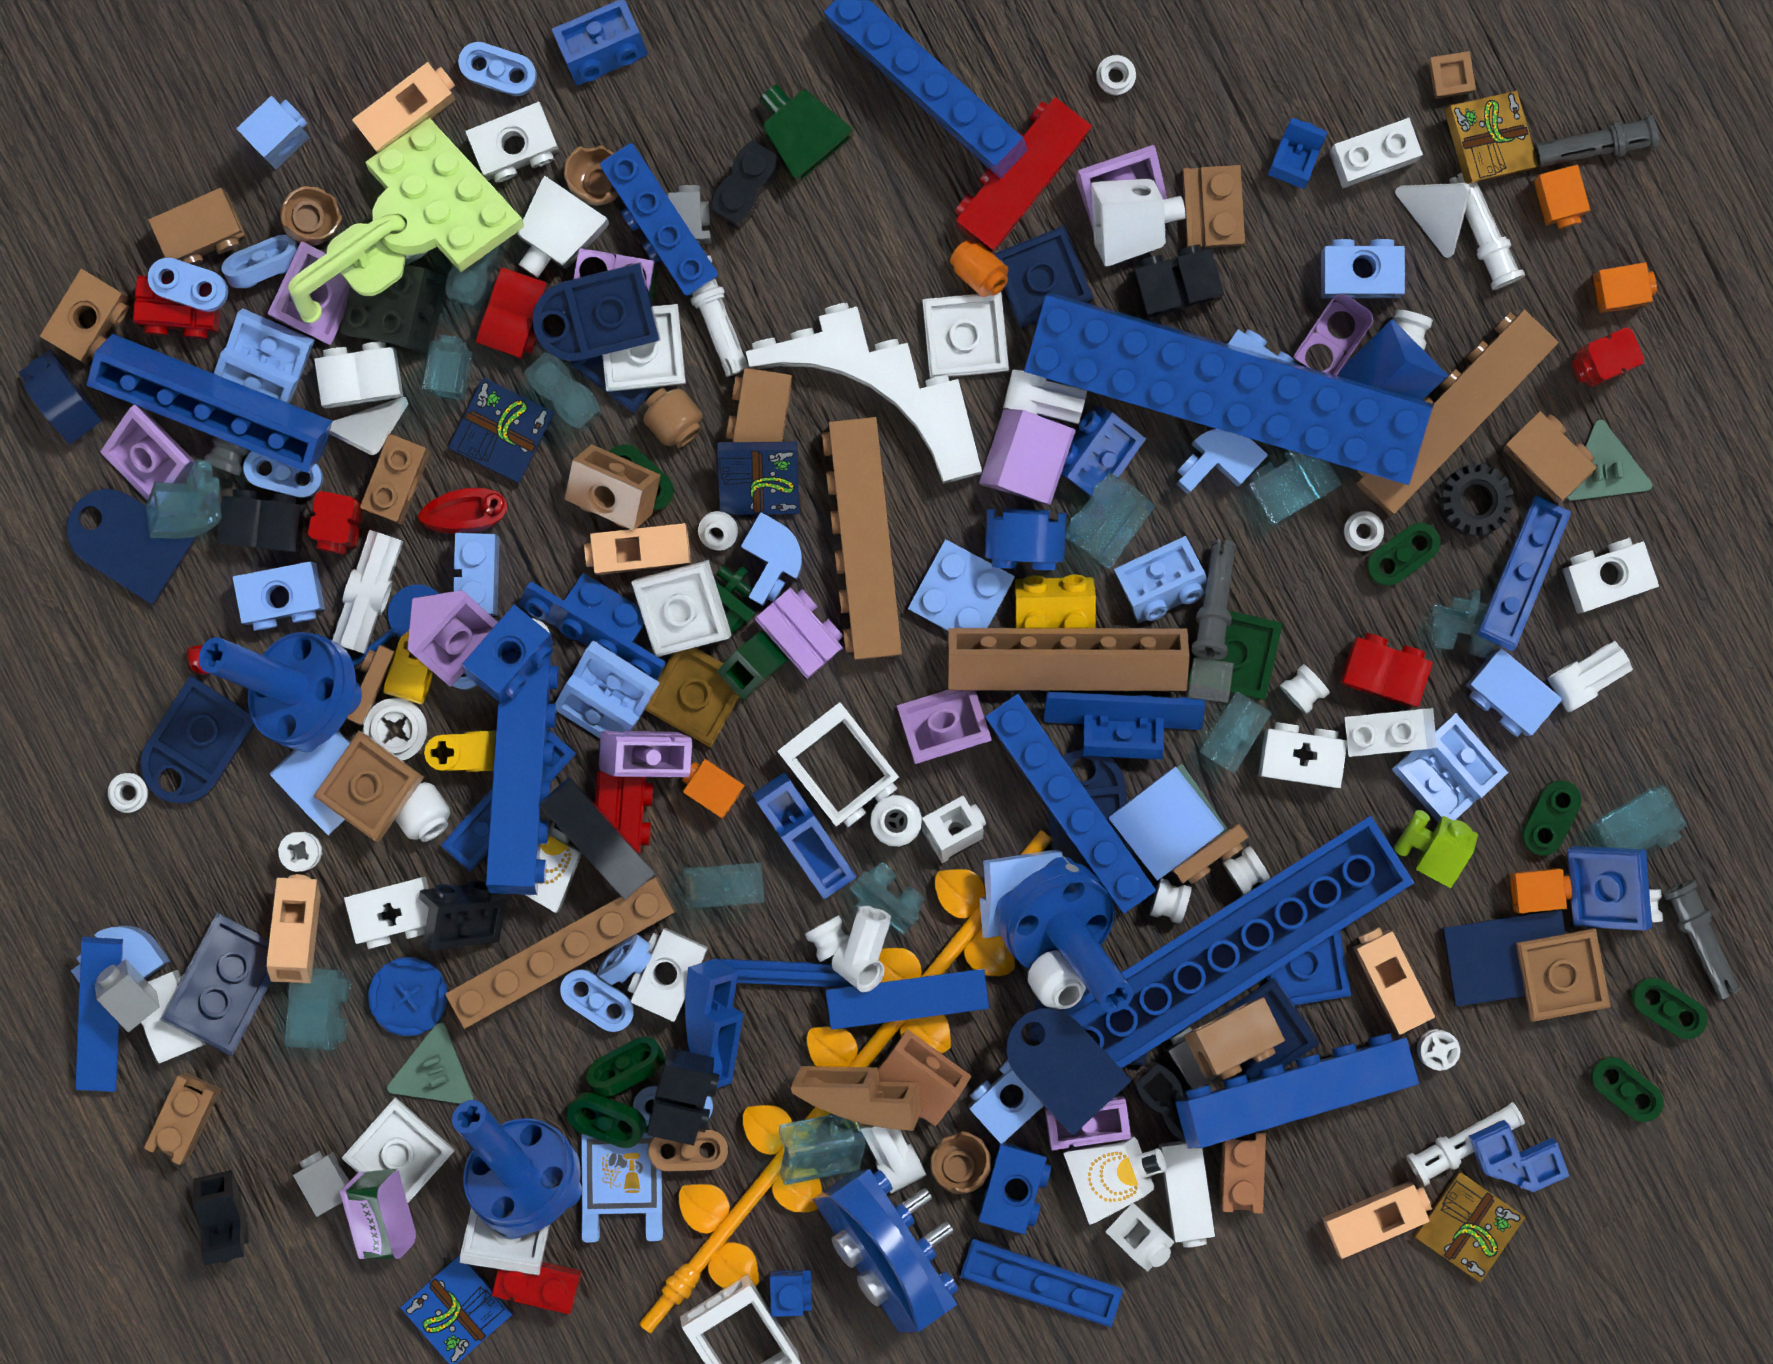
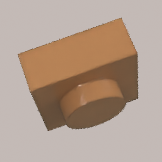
M1470 51L1436 56L1429 59L1435 99L1469 94L1476 91Z

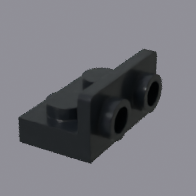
M475 880L469 884L457 886L440 884L435 886V888L420 890L419 899L429 907L423 944L431 951L499 942L507 899L501 894L489 893L485 881Z

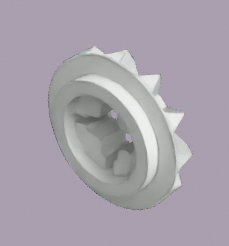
M389 698L380 701L372 707L364 722L363 732L399 759L407 760L419 752L427 737L426 718L414 703L401 698ZM407 716L408 718L405 720L402 730L406 733L405 736L409 740L406 741L405 739L394 737L392 740L384 743L388 738L387 735L390 730L382 719L385 718L388 721L391 720L397 723L400 719L403 720Z

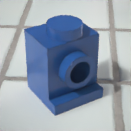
M811 1270L771 1271V1317L803 1316L804 1311H812Z

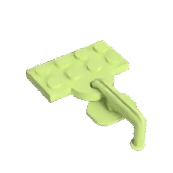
M427 118L366 161L370 173L386 189L377 198L372 210L373 221L369 224H354L332 239L328 245L327 254L293 277L289 282L288 290L301 319L305 323L311 324L321 317L322 307L318 302L312 300L310 293L339 273L357 293L364 296H374L383 292L402 277L406 255L422 254L438 247L455 267L462 272L525 226L520 215L430 118Z

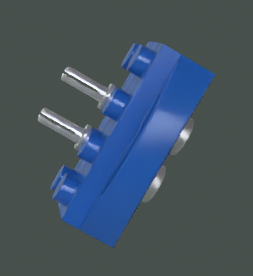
M870 1169L850 1172L812 1200L835 1234L832 1237V1243L838 1255L849 1267L856 1266L860 1272V1275L857 1276V1281L867 1299L875 1306H882L898 1332H920L958 1305L952 1297L958 1291L955 1281L946 1271L938 1275L930 1261L936 1258L933 1247L951 1235L953 1228L950 1227L951 1225L948 1222H944L916 1241L908 1229L915 1223L911 1214L932 1199L931 1194H928L929 1191L923 1188L902 1204L894 1207L886 1195L893 1190L892 1185L881 1170L876 1171L874 1174Z

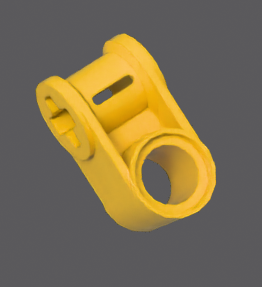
M408 630L401 636L383 691L385 694L422 705L430 687L433 671L408 650Z
M497 731L464 732V734L434 736L425 746V759L436 770L494 771ZM445 741L447 748L454 749V756L447 757V764L442 765L439 758L433 757L432 752L435 749H439L440 742Z

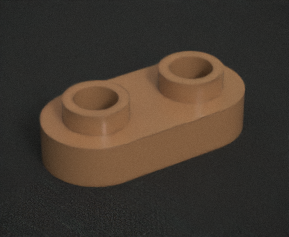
M706 1130L705 1133H697L694 1146L653 1137L648 1144L647 1155L651 1164L661 1171L713 1170L725 1162L728 1155V1145L720 1133ZM705 1142L710 1143L713 1147V1153L708 1158L700 1154V1146ZM666 1143L670 1144L674 1149V1154L669 1159H664L660 1154L661 1146Z

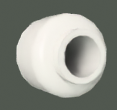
M424 782L419 784L395 820L409 839H421L422 842H426L436 838L447 828L450 809L436 787L431 783Z
M891 795L883 798L875 805L871 813L870 825L873 834L880 842L888 846L900 847L909 844L917 837L921 829L922 816L918 806L911 799L902 795ZM892 813H899L896 818L889 817ZM903 816L904 823L900 826L899 819ZM889 822H895L897 828L890 826Z
M1059 950L1046 952L1039 956L1033 962L1028 972V982L1031 989L1041 1003L1050 1009L1061 1010L1075 1006L1081 1000L1086 990V986Z

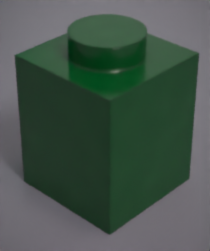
M761 630L739 647L716 672L745 700L766 683L789 658Z

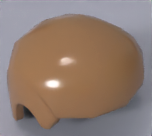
M602 145L595 148H583L582 146L576 148L566 159L564 178L570 193L587 205L592 206L605 205L615 201L619 194L600 167V163L614 153Z
M302 186L290 192L280 208V220L284 231L299 244L302 241L310 246H317L329 241L339 229L342 220L336 198L318 187Z
M961 1131L958 1134L943 1138L937 1144L931 1156L932 1175L940 1188L953 1194H967L977 1190L983 1185L990 1173L991 1155L982 1139L968 1132Z

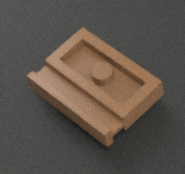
M1241 165L1193 169L1183 168L1187 247L1199 244L1204 248L1244 246Z
M379 645L377 652L368 651L360 669L361 672L366 674L360 687L362 699L358 708L349 714L347 719L360 725L364 724L393 662L396 651Z
M1234 823L1226 831L1171 870L1178 882L1184 883L1189 880L1193 884L1211 871L1208 865L1220 857L1223 861H1226L1243 849L1240 843L1247 839L1248 836L1240 824Z

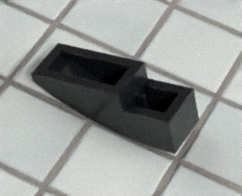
M570 777L539 803L574 845L625 900L655 874L647 860Z

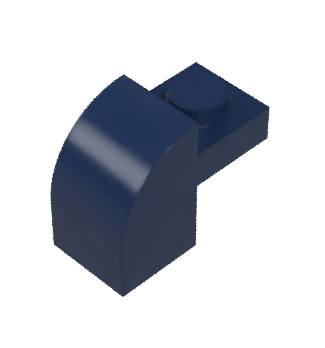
M51 349L19 371L25 383L23 386L47 420L69 444L102 421L88 397L72 381L60 359Z

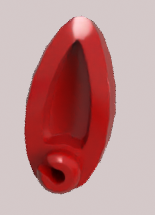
M463 488L447 492L435 498L421 509L418 518L424 527L433 531L448 534L476 533L486 530L501 521L507 511V502L502 494L491 489Z

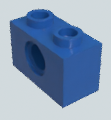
M514 604L462 663L464 673L502 704L508 696L514 698L520 693L527 682V679H525L526 675L534 666L540 668L553 653L551 647L554 645L551 633ZM514 649L521 653L520 659L513 664H506L500 660L502 654L507 650Z
M999 1142L979 1211L978 1221L1024 1235L1027 1226L1035 1227L1041 1205L1034 1202L1038 1187L1046 1188L1051 1171V1165L1045 1164L1046 1155L1005 1142L1002 1144ZM1014 1178L1022 1179L1027 1184L1025 1195L1019 1199L1009 1198L1004 1191L1007 1182Z

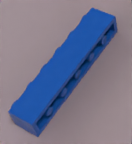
M834 0L824 11L833 29L1000 179L1028 151L1024 138L873 2L870 0Z
M114 334L95 351L87 381V386L306 473L322 457L333 422Z
M505 651L502 654L501 661L506 664H513L520 659L521 653L519 651ZM551 656L542 667L537 668L534 666L526 675L525 679H527V682L517 696L514 698L508 696L502 704L498 703L486 886L489 893L538 895V883L545 884L547 864L546 860L540 859L541 844H548L549 820H542L543 808L539 803L552 791L551 781H545L546 766L553 767L554 743L547 741L548 728H555L557 708L556 704H550L551 689H558L559 666L553 665Z
M1016 694L984 718L1089 868L1099 878L1120 912L1126 913L1156 892L1154 886L1019 694Z
M1391 1033L1381 1034L1368 1038L1369 1046L1356 1049L1355 1043L1333 1048L1332 1057L1320 1060L1318 1053L1296 1059L1297 1067L1284 1070L1283 1064L1260 1069L1261 1077L1249 1081L1245 1074L1223 1080L1224 1088L1211 1091L1209 1085L1186 1091L1188 1098L1175 1102L1187 1148L1207 1147L1418 1085L1419 1081L1407 1038L1392 1039Z

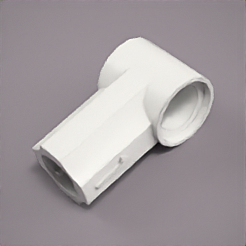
M1012 370L1003 409L1025 410L1035 415L1079 424L1087 391L1046 381V378L1029 374L1022 370Z
M1613 641L1579 663L1575 661L1548 677L1547 680L1555 693L1562 698L1561 703L1569 713L1595 698L1599 690L1629 673L1633 668L1623 649L1616 641Z
M871 906L858 907L848 943L842 945L835 952L832 959L833 970L861 992H868L877 987L884 976L885 970L884 965L878 959L891 916L884 910Z
M859 1124L860 1130L877 1160L875 1164L878 1170H881L886 1175L892 1185L893 1190L890 1191L891 1194L927 1176L912 1145H907L901 1130Z

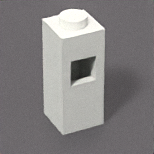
M1183 1140L1160 1143L1159 1148L1166 1161V1171L1163 1172L1172 1238L1175 1242H1182L1183 1247L1207 1244L1206 1238L1215 1237L1202 1148L1188 1149L1186 1142Z

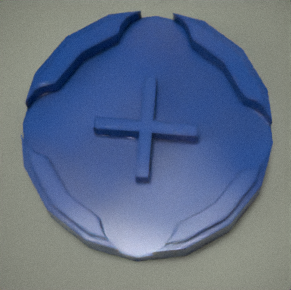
M417 957L397 958L385 964L374 975L368 991L369 1008L376 1020L387 1031L401 1036L419 1035L433 1028L444 1016L448 1004V999L445 995L448 992V986L442 973L429 961Z

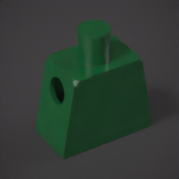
M775 84L760 97V101L772 113V116L762 125L763 131L796 185L854 136L853 129L805 89L790 99L781 87Z

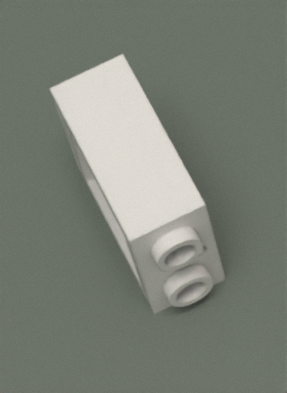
M840 702L777 751L835 826L844 822L848 828L866 814L862 808L864 804L873 797L879 802L898 789L893 782L899 776ZM843 721L885 776L838 812L796 757Z
M748 1274L680 1316L682 1329L704 1363L722 1364L703 1333L752 1303L782 1350L761 1364H801L797 1350L777 1319L771 1317L770 1308Z

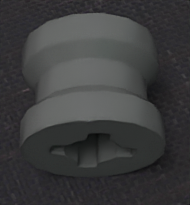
M212 436L213 447L211 452L204 456L203 463L240 476L243 470L241 466L242 458L248 455L250 450Z

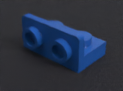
M617 0L552 29L576 85L596 80L601 75L622 66L630 65L648 54L625 0Z
M1096 406L1082 418L1079 430L1073 437L1060 476L1069 480L1093 500L1101 503L1146 438L1113 412Z

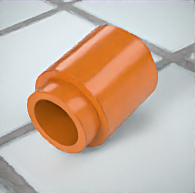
M966 240L951 255L950 264L954 267L955 274L980 296L996 295L1006 286L1008 282V266L983 244Z

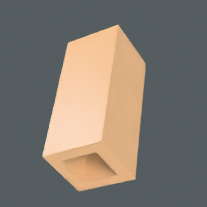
M427 62L352 120L376 152L379 153L427 118L432 119L453 103L456 99L450 90L455 84L442 67L434 71Z
M685 523L637 528L635 530L590 534L591 543L584 544L587 567H594L596 575L691 565L688 529Z
M299 874L290 875L288 878H277L266 965L271 982L311 983L321 899L317 879H311L308 876Z
M1377 927L1360 935L1358 938L1361 943L1352 948L1394 1032L1401 1035L1435 1018L1393 931L1386 930L1382 932L1380 927Z
M1408 1181L1327 1215L1322 1219L1337 1255L1343 1259L1430 1222L1426 1211L1431 1210L1432 1207L1423 1187L1416 1189L1415 1185Z

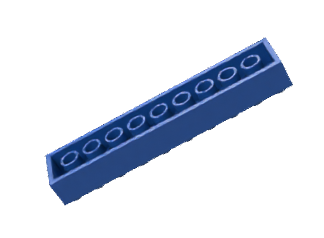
M1054 293L1045 296L1024 372L1406 485H1409L1412 480L1434 407L1432 403Z
M1369 816L1122 972L1133 988V998L1122 1010L1114 1013L1104 1011L1092 994L1089 993L1082 997L1075 1006L1063 1009L1062 1012L1074 1018L1122 1069L1414 884V881L1372 816ZM1038 1025L1032 1031L1041 1044L1045 1038V1030L1041 1025Z

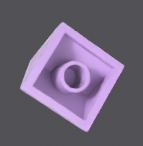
M1154 145L1078 170L1076 182L1092 228L1091 183L1151 179L1155 182L1163 199H1167Z
M301 241L268 311V315L276 321L331 345L343 320L351 286L339 273L310 293L312 300L318 302L322 307V314L316 322L311 324L305 323L295 307L288 290V285L293 277L326 253Z
M137 405L129 408L100 451L154 508L158 507L200 467L145 409Z
M1004 409L979 484L1051 505L1076 430L1025 410Z
M463 590L413 598L408 650L451 687L464 673L462 663L498 622Z
M945 690L897 705L915 764L992 741L975 690Z

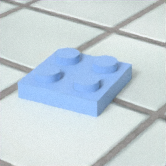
M945 539L908 610L947 631L948 628H988L1015 576L1000 568L992 567L991 563Z

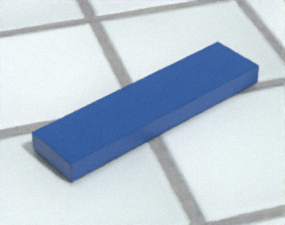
M1535 495L1479 626L1477 636L1510 651L1516 648L1567 525L1571 511Z
M548 728L547 742L554 743L553 767L546 766L545 781L552 782L577 753ZM493 787L441 845L469 872H472L488 854Z
M83 937L81 941L75 1090L116 1092L120 1023L96 999L95 983L104 969L110 965L117 966L122 962L123 939Z
M984 969L882 982L868 992H861L854 986L826 990L831 1030L990 1009Z
M975 1238L971 1240L960 1273L961 1278L1108 1327L1112 1326L1124 1290L1122 1287Z

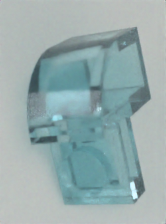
M195 460L186 484L154 482L146 503L150 538L184 539L195 537L211 530L219 523L222 518L219 502V479L213 477L211 461Z
M762 862L683 868L686 908L765 902Z

